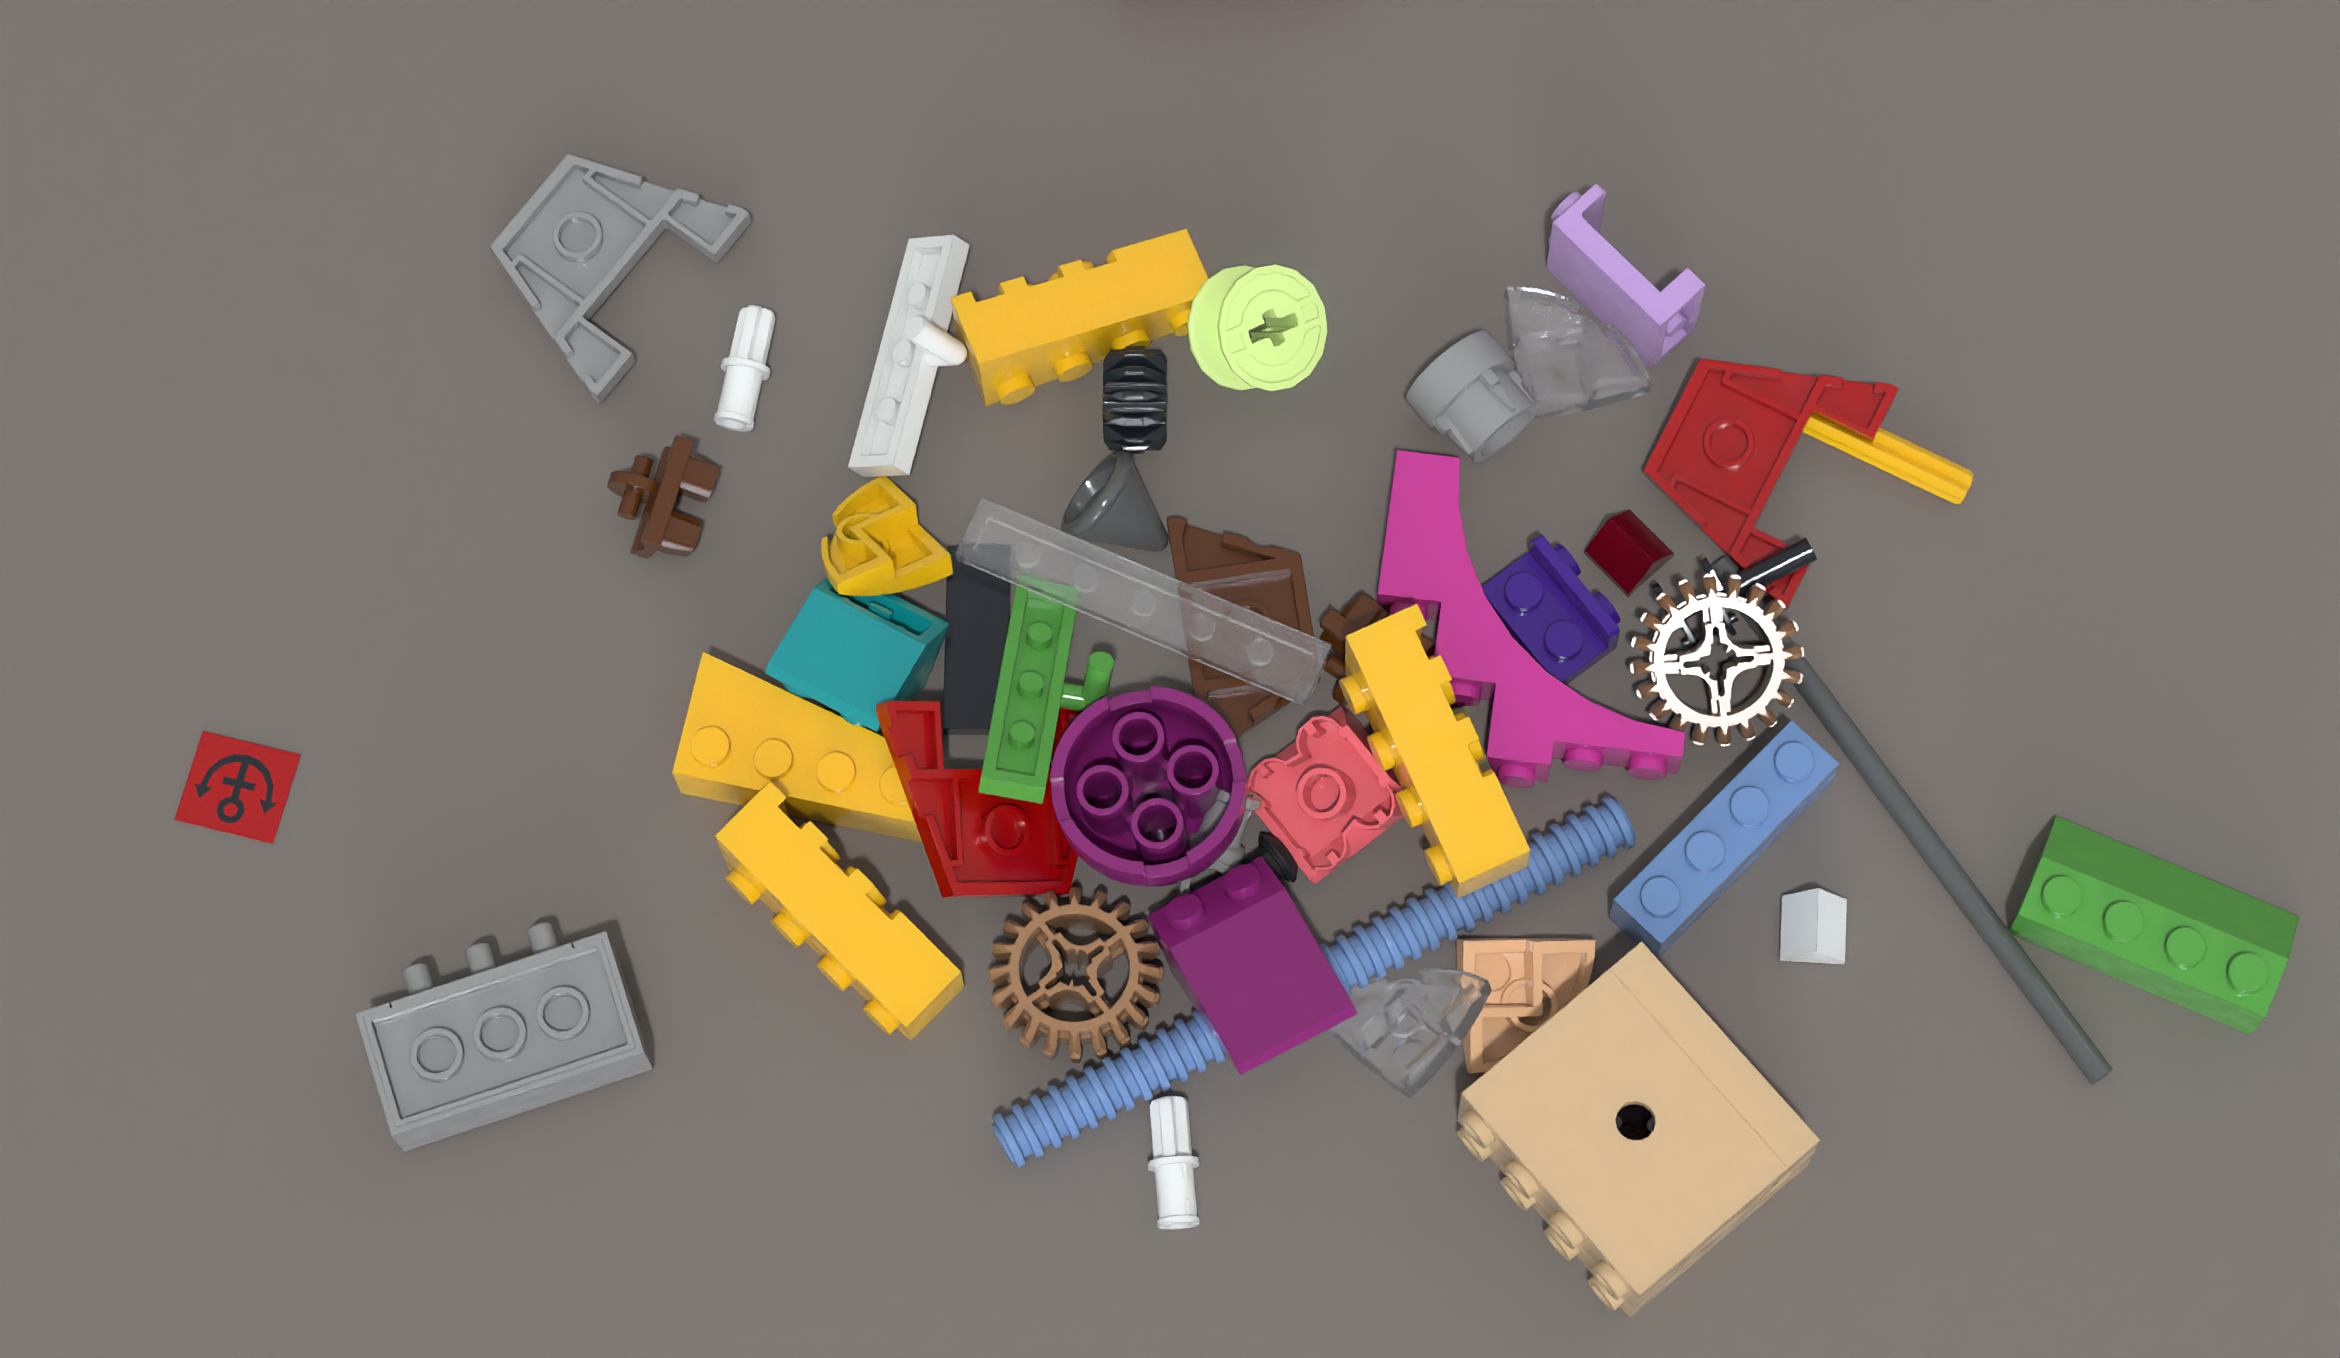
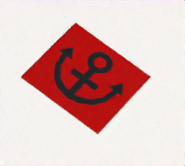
M202 731L174 820L273 844L301 754Z

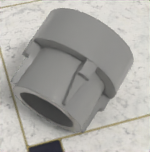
M1486 330L1475 332L1463 338L1443 352L1419 375L1406 395L1408 404L1433 433H1440L1443 437L1448 435L1475 462L1484 461L1509 445L1527 428L1539 410L1523 388L1524 380L1514 370L1515 362Z

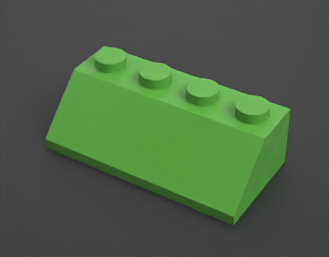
M2056 816L2009 931L2015 937L2252 1035L2266 1018L2290 957L2299 916Z

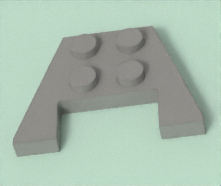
M567 154L494 240L490 248L493 256L591 397L601 404L633 366L635 359L632 352L589 322L591 317L665 229L671 230L712 261L718 263L752 221L749 212L741 207L729 203L727 207L700 199L699 194L677 188L675 191L644 182L642 176Z

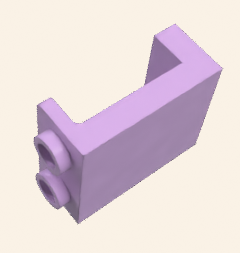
M1596 183L1584 195H1581L1578 191L1570 194L1553 212L1551 216L1553 220L1552 230L1548 239L1550 244L1546 269L1652 370L1695 331L1705 284L1687 267L1661 292L1657 290L1600 235L1606 191Z

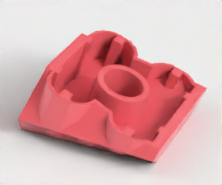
M1343 705L1327 717L1311 718L1298 730L1295 742L1274 758L1264 759L1251 771L1250 776L1247 778V790L1263 799L1260 809L1254 811L1271 833L1283 843L1299 868L1315 885L1404 817L1395 793L1403 789L1393 769L1390 768L1384 772L1380 769L1367 740V736L1370 734L1362 726L1361 721Z

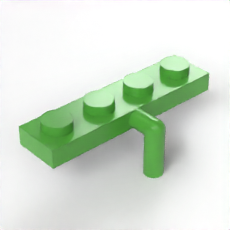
M1023 578L1017 579L979 793L1043 804L1059 708L1083 712L1096 701L1108 696L1114 659L1110 654L1103 651L1094 652L1090 655L1083 686L1064 683L1080 589Z

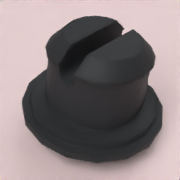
M1259 836L1258 843L1261 848L1246 859H1243L1242 865L1262 856L1279 881L1283 878L1287 882L1291 881L1293 883L1296 881L1298 865L1283 843L1275 836Z

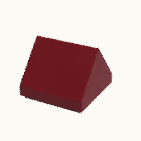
M1631 510L1610 517L1584 550V554L1627 597L1674 556V552Z

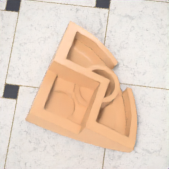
M1472 938L1456 940L1459 1013L1468 1073L1487 1072L1587 988L1593 969L1596 940L1575 938Z

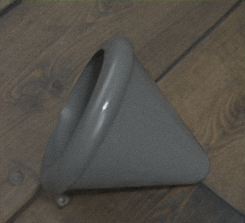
M1126 450L1113 452L1088 475L1068 504L1060 527L1062 536L1068 540L1082 539L1152 552L1164 550L1169 542L1168 534L1133 465L1132 454Z

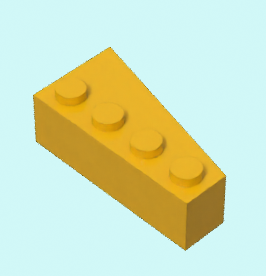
M1187 229L1112 250L1105 259L1107 264L1095 267L1092 262H1082L1081 259L1060 265L1057 272L1047 282L1037 285L1027 284L1024 276L1001 282L998 287L1000 294L996 297L976 302L971 291L950 297L957 340L961 341L967 348L965 360L985 406L999 401L1002 405L1020 402L1032 395L1035 387L1057 378L1060 382L1078 379L1090 372L1093 364L1103 361L1110 350L1126 349V346H1145V349H1148L1151 341L1174 333L1176 336L1188 335L1187 324L1192 301L1204 282L1209 278Z
M1415 604L1346 636V677L1340 679L1339 684L1353 714L1357 715L1364 711L1374 731L1373 734L1367 736V740L1380 769L1384 772L1392 768L1403 789L1395 793V796L1406 822L1410 828L1421 825L1431 845L1430 848L1424 850V855L1435 880L1440 886L1449 882L1457 899L1528 867L1531 850L1495 772L1492 769L1482 772L1478 764L1479 761L1484 760V753L1469 716L1467 717L1463 712L1454 715L1450 705L1456 702L1449 682L1452 678L1441 655L1427 657L1421 644L1422 627L1427 624L1418 604Z
M702 652L672 771L682 794L745 806L771 781L787 797L784 800V804L790 816L922 843L885 737L859 725H852L845 721L844 718Z
M769 781L715 835L726 865L731 871L725 877V880L750 905H753L760 898L776 914L770 921L771 924L794 947L799 948L806 942L817 952L822 959L816 966L838 989L844 992L850 985L855 988L868 1001L862 1008L863 1011L882 1031L890 1036L898 1029L911 1041L965 987L961 971L901 911L896 909L892 914L883 908L887 903L886 899L858 868L855 869L849 866L844 871L836 864L841 859L840 856L827 842L829 839L811 821L807 824L803 823L798 828L790 820L784 800L787 797Z

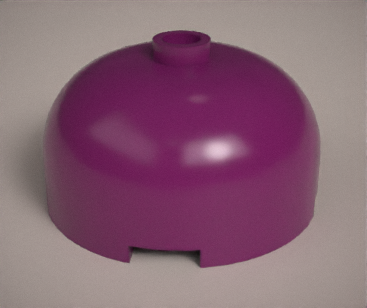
M1150 686V690L1129 692L1111 699H1107V696L1101 698L1086 708L1070 724L1057 746L1052 761L1050 774L1052 801L1063 835L1071 848L1087 865L1100 874L1120 883L1141 887H1160L1179 883L1198 875L1214 864L1225 853L1237 835L1244 818L1247 804V777L1244 760L1235 735L1215 710L1196 697L1179 690ZM1220 789L1230 790L1229 804L1221 821L1204 841L1190 850V835L1199 831L1203 816L1217 801Z

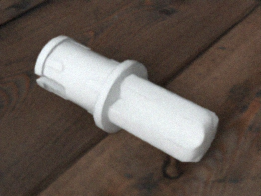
M749 305L739 311L730 356L724 358L721 362V369L726 373L717 412L713 419L717 425L723 428L742 432L751 431L754 428L753 420L762 381L770 377L771 373L770 368L766 366L776 320L771 310Z
M1179 1096L1160 1097L1150 1103L1154 1159L1148 1161V1170L1155 1172L1158 1206L1157 1227L1166 1230L1195 1227L1199 1225V1217L1197 1216L1193 1169L1199 1167V1158L1192 1156L1188 1102L1186 1098Z

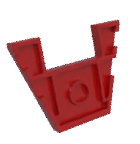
M1700 358L1643 470L1644 475L1726 556H1730L1732 561L1741 570H1744L1790 546L1756 529L1755 526L1811 416L1816 415L1873 443L1898 394L1899 388L1888 383H1862L1843 380V377L1821 374L1819 377L1781 372V369ZM1811 563L1766 586L1765 594L1772 601L1780 599L1785 604L1784 610L1787 611Z
M885 701L876 704L877 718L942 898L1044 897V894L1048 891H1053L1056 896L1069 894L1078 855L1063 835L1056 817L1051 794V769L1048 771L1043 804L979 793L982 769L944 768L940 701ZM1059 708L1052 748V761L1065 731L1082 712Z

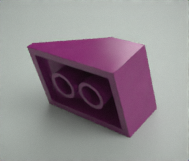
M1262 856L1247 864L1232 868L1224 876L1189 894L1174 898L1166 906L1147 915L1171 973L1240 1075L1357 1015L1353 1002L1291 897Z

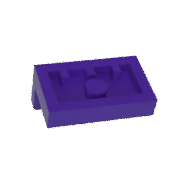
M1540 534L1530 541L1528 553L1485 583L1482 589L1511 636L1547 673L1567 685L1617 648L1620 634L1617 624L1621 620L1612 603L1601 592L1597 591L1592 595L1577 577L1581 574L1580 568L1570 552L1559 543L1552 547L1548 540Z

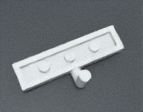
M955 235L909 238L848 464L849 469L863 477L910 475L938 366L959 365L967 357L966 346L947 333L953 312L950 297L957 296L970 247L968 243Z

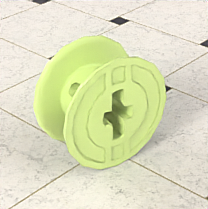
M1276 264L1257 268L1242 265L1220 270L1204 282L1193 299L1187 324L1190 350L1200 369L1218 385L1239 391L1252 388L1275 391L1291 388L1311 374L1323 355L1328 331L1325 307L1314 285L1297 270ZM1263 318H1265V320H1266V326H1264V327H1262V328H1260V329H1257V330H1255V331H1253V332H1250V333H1251V336H1252V338H1250V337H1249V330L1252 329V328H1255V327H1257V326H1259V325L1264 324L1265 322H1264Z

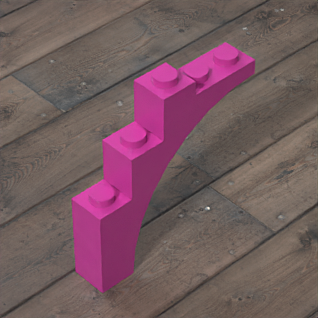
M1397 450L1377 603L1384 608L1388 616L1418 604L1425 622L1426 619L1439 621L1434 656L1441 655L1452 678L1449 682L1456 700L1453 705L1476 706L1480 704L1481 700L1493 701L1486 757L1499 783L1510 787L1528 788L1533 787L1535 781L1548 782L1552 758L1562 759L1566 767L1579 771H1598L1602 769V765L1628 768V774L1642 779L1658 780L1665 778L1666 773L1678 774L1683 758L1685 732L1637 722L1588 701L1547 673L1511 636L1486 598L1467 552L1459 508L1460 458Z

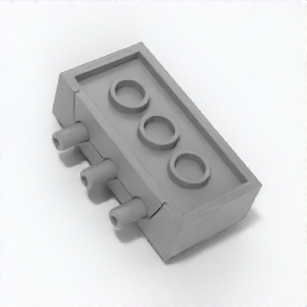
M548 922L539 923L527 930L534 955L496 967L490 945L488 943H478L465 950L471 976L434 987L428 966L424 963L414 964L403 970L409 996L390 1002L391 1004L386 1003L355 1013L390 1134L404 1152L653 1069L617 951L606 931L574 941L573 946L571 943L558 946L552 924Z

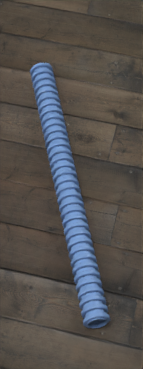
M1605 796L1600 799V807L1595 808L1593 805H1588L1583 808L1582 816L1577 817L1575 814L1566 816L1565 825L1561 827L1557 823L1549 825L1547 827L1548 834L1542 836L1536 832L1530 835L1528 846L1531 851L1528 867L1457 899L1449 882L1441 885L1442 889L1437 892L1433 888H1428L1423 891V899L1418 901L1416 898L1411 897L1406 900V908L1399 910L1398 907L1394 906L1388 909L1389 917L1382 920L1379 916H1375L1370 919V927L1364 929L1361 925L1352 928L1353 935L1349 938L1340 934L1334 938L1335 945L1328 948L1326 944H1321L1319 947L1348 996H1350L1351 987L1357 985L1360 989H1363L1369 985L1368 978L1375 976L1380 980L1386 977L1387 968L1391 966L1395 970L1403 968L1406 958L1410 957L1412 960L1417 961L1422 958V950L1426 948L1433 952L1440 948L1439 941L1446 939L1448 942L1457 940V932L1462 929L1467 933L1476 929L1475 922L1481 920L1487 924L1493 921L1494 912L1499 911L1501 914L1510 912L1513 902L1516 901L1519 905H1524L1529 902V894L1533 892L1538 896L1545 894L1547 891L1546 885L1552 883L1558 887L1564 884L1565 875L1570 874L1572 877L1581 875L1582 866L1586 864L1590 868L1598 866L1600 864L1599 857L1605 855L1608 859L1617 856V848L1620 846L1627 850L1634 847L1636 835L1623 807L1616 799H1613L1611 796ZM1198 1011L1191 1012L1192 1019L1186 1023L1180 1018L1173 1022L1174 1029L1168 1032L1163 1028L1156 1030V1038L1149 1042L1144 1037L1137 1040L1138 1048L1132 1051L1127 1047L1120 1049V1057L1113 1061L1109 1056L1101 1059L1102 1066L1094 1070L1093 1067L1087 1066L1083 1068L1084 1076L1075 1079L1073 1075L1066 1077L1065 1086L1059 1089L1054 1084L1047 1087L1048 1095L1039 1098L1037 1094L1028 1097L1029 1105L1021 1108L1018 1103L1010 1107L1012 1113L1003 1118L1000 1113L993 1115L994 1123L991 1125L1011 1164L1021 1168L1026 1165V1157L1032 1154L1037 1159L1044 1156L1043 1148L1052 1145L1054 1149L1063 1145L1062 1138L1069 1135L1073 1140L1081 1136L1079 1130L1083 1127L1088 1126L1090 1130L1098 1128L1097 1120L1104 1116L1111 1121L1117 1117L1116 1110L1122 1107L1127 1111L1134 1109L1135 1100L1141 1097L1145 1102L1153 1099L1152 1091L1158 1088L1163 1092L1170 1090L1171 1081L1178 1079L1181 1083L1189 1080L1188 1073L1196 1069L1198 1073L1205 1072L1207 1070L1206 1063L1214 1060L1217 1064L1224 1062V1050Z

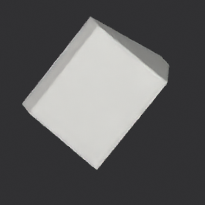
M1820 888L1782 895L1779 961L1844 965L1847 899Z

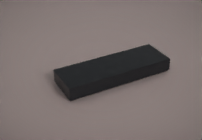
M948 546L947 551L951 554L953 575L947 577L945 621L950 623L945 635L942 729L944 735H989L1010 623L1011 547Z

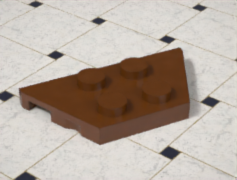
M1166 518L1193 695L1215 710L1228 724L1236 739H1238L1320 683L1321 674L1301 555L1274 546L1258 547L1251 543L1248 538L1225 531L1222 536L1187 525V520L1182 518Z

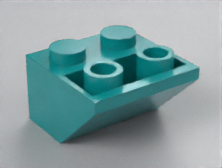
M826 577L811 591L768 662L765 674L782 682L784 687L791 693L803 698H813L838 711L840 716L848 723L868 727L877 732L881 726L876 715V704L885 701H910L926 686L950 623L894 594L877 596L838 594Z

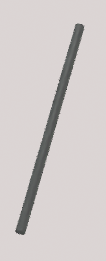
M1730 556L1722 558L1712 566L1719 582L1727 579L1730 574L1740 572ZM1761 599L1757 606L1764 609L1766 605ZM1739 611L1763 645H1768L1765 635L1757 622L1749 615ZM1776 618L1772 620L1775 626L1780 624ZM1790 637L1782 639L1783 646L1795 645ZM1803 656L1799 659L1785 660L1784 668L1795 669L1803 674L1802 682L1793 685L2090 1083L2093 1085L2113 1071V1068L1807 659Z

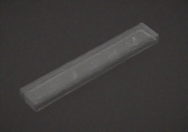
M984 498L981 499L956 551V558L960 562L1304 707L1307 706L1332 651V644Z

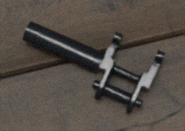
M1806 537L1736 573V575L1741 577V588L1738 596L1745 598L1749 589L1755 583L1766 587L1816 561L1817 557ZM1706 557L1701 559L1699 562L1704 572H1711L1715 575L1717 592H1725L1727 579L1719 582ZM1659 583L1651 586L1656 596L1663 592ZM1722 607L1725 630L1727 629L1729 634L1734 636L1737 633L1732 624L1739 620L1735 612L1727 616ZM1702 610L1686 617L1674 629L1675 631L1683 627L1687 637L1682 639L1681 642L1685 649L1691 645L1695 646L1702 635V627L1692 632L1686 619L1702 612ZM1713 627V636H1715V627Z

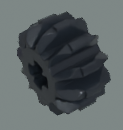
M1126 346V349L1110 350L1104 358L1102 395L1104 442L1110 451L1126 450L1131 454H1145V451H1160L1166 443L1168 424L1167 359L1161 350L1145 349V346Z

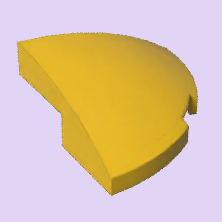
M879 476L849 495L832 514L836 533L832 538L830 547L827 536L821 540V555L826 577L832 587L841 595L877 596L893 594L931 584L953 575L951 554L919 525L916 504L887 476Z

